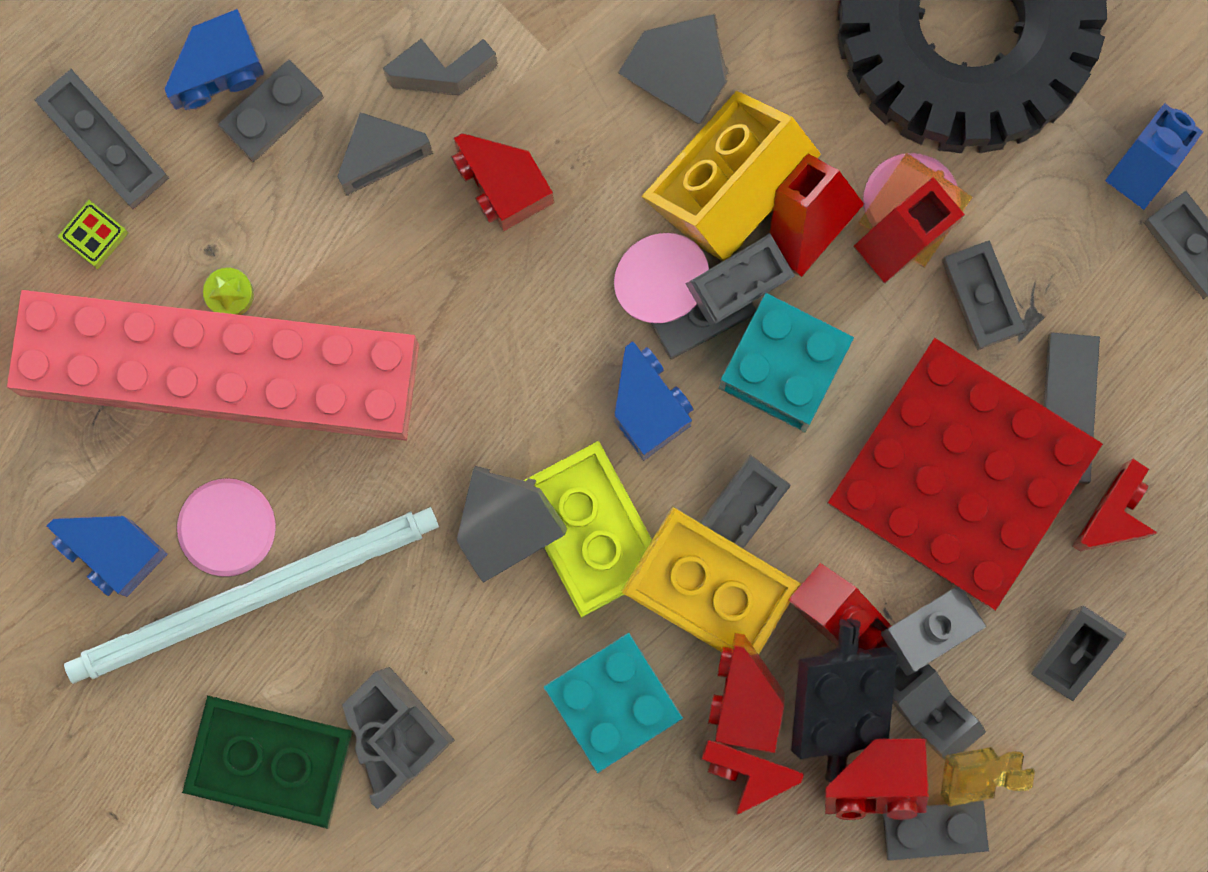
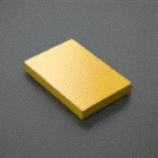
M672 506L621 592L720 652L723 646L732 648L734 635L738 633L744 634L759 654L789 606V598L801 586V583Z

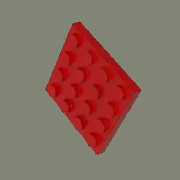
M934 337L827 504L954 586L959 587L985 606L996 611L1103 443Z

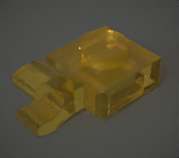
M988 747L946 755L941 796L948 807L995 798L996 786L1005 787L1017 792L1027 791L1033 788L1035 771L1033 768L1022 770L1024 755L1018 751L1008 752L998 757L994 749Z

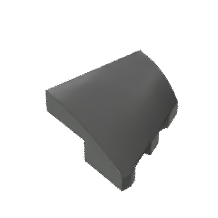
M390 667L375 671L342 704L348 726L356 734L357 743L355 750L359 764L365 763L374 792L369 797L376 809L383 807L455 741Z

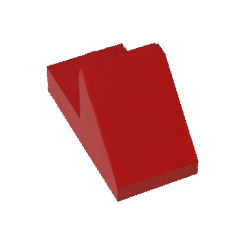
M1133 458L1122 465L1072 547L1081 552L1145 539L1157 533L1124 511L1126 507L1134 510L1146 493L1149 486L1142 481L1149 468Z
M711 740L706 741L700 759L710 763L708 773L736 782L739 773L747 776L735 810L736 815L801 784L804 773Z

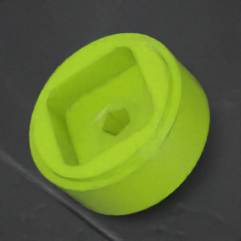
M221 268L214 271L206 279L203 287V297L206 305L212 312L243 315L252 305L254 290L244 273L235 268Z

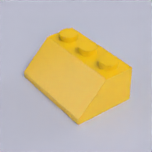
M736 91L641 197L701 249L724 261L742 246L744 240L773 211L777 188L808 153L818 158L821 153L792 116Z

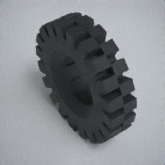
M839 0L837 21H840L837 35L841 60L847 59L850 66L847 77L858 96L866 93L870 98L869 110L885 125L891 120L895 121L903 127L900 135L917 144L922 145L925 138L939 142V151L962 154L966 146H977L979 153L1002 150L1008 141L1014 139L1020 144L1041 132L1044 125L1048 122L1054 123L1069 108L1090 77V72L1099 59L1105 36L1101 35V29L1107 21V0H1011L1019 21L1016 22L1013 28V33L1019 34L1016 46L1006 56L999 53L994 63L975 67L967 66V62H962L961 65L952 63L934 51L936 46L933 43L928 44L919 22L925 14V9L919 7L921 0Z

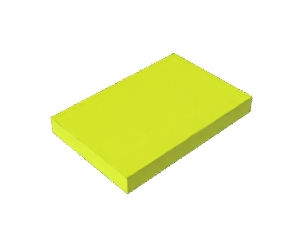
M597 441L529 477V479L536 480L535 487L542 490L567 527L564 536L545 546L544 549L581 618L624 596L621 592L652 541L602 445Z

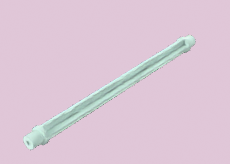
M431 507L412 514L410 511L357 537H351L255 578L247 584L239 585L145 625L130 634H124L92 649L81 652V657L64 663L67 676L72 684L91 677V679L98 678L100 675L360 565L373 557L381 556L411 542L418 541L423 538L422 534L439 528V524Z

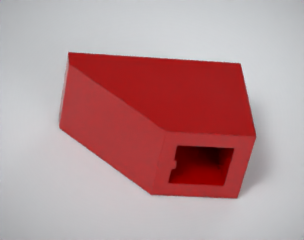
M463 133L454 137L458 153L451 156L465 182L472 178L474 179L482 193L475 197L476 202L489 223L497 219L502 230L506 231L554 204L553 192L529 151Z
M808 153L777 188L770 229L771 236L792 272L802 277L864 206V203L838 169Z
M932 177L896 206L853 247L885 284L958 225L965 214L938 181Z
M822 563L814 569L788 600L814 628L836 647H838L839 621L842 619L845 621L846 619L860 621L859 648L866 650L888 647L880 633L892 625L856 586Z
M735 633L732 648L722 647L717 676L725 677L726 681L723 696L713 694L708 724L717 725L715 742L775 753L785 706L784 690L744 634Z
M875 739L826 787L825 814H836V817L842 820H859L865 818L867 814H887L891 819L907 820L915 818L918 815L917 813H926L929 797L926 739Z

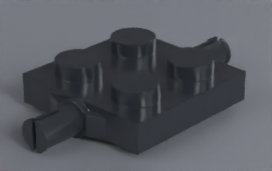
M842 619L839 621L840 628L837 648L822 656L801 658L798 662L791 752L800 760L828 756L825 779L830 783L847 767V758L851 753L865 750L875 739H889L898 654L889 647L866 650L859 648L861 623L855 619H846V621Z

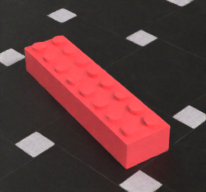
M21 290L7 388L24 397L407 441L419 343L416 336L410 334Z

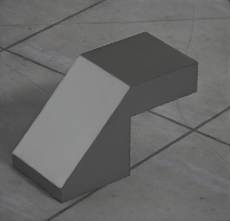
M420 39L383 67L386 80L392 88L460 96L497 68L498 64L496 53L485 39H482L445 68L425 42Z
M897 661L893 705L922 739H926V743L947 764L951 763L986 733L984 727L949 692L937 671L929 664L906 676Z

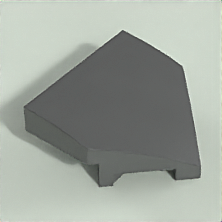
M715 14L644 31L618 73L696 123H703L727 83L726 75L729 74L720 45Z
M475 466L466 497L457 542L471 566L484 583L564 536L567 527L542 490L535 487L536 480L529 478L526 481L493 474L490 473V469Z

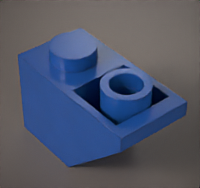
M238 9L191 28L164 88L175 110L182 107L185 110L200 108L211 101L212 95L227 89L230 92L245 90L257 82V77L265 75Z
M1164 103L1105 181L1145 210L1180 166L1203 131L1195 125L1194 120L1187 113L1179 109H1172Z
M632 341L625 347L615 409V424L641 459L645 461L691 427L692 419L688 414L693 411V407L677 386L669 390L660 378L659 374L664 371V368L648 347L640 351L634 341Z
M125 516L52 519L47 525L57 536L51 542L52 545L71 562H74L78 557L82 559L92 569L87 575L88 579L107 596H110L115 591L122 596L128 597L168 555L136 523Z

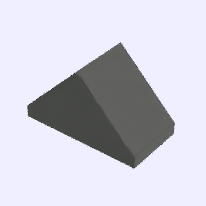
M360 112L337 176L346 196L433 154L430 141L426 133Z
M1084 605L1070 611L1031 674L1071 701H1074L1124 640L1126 633Z

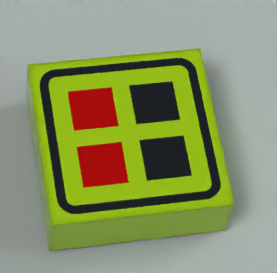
M88 200L57 237L98 270L129 232Z

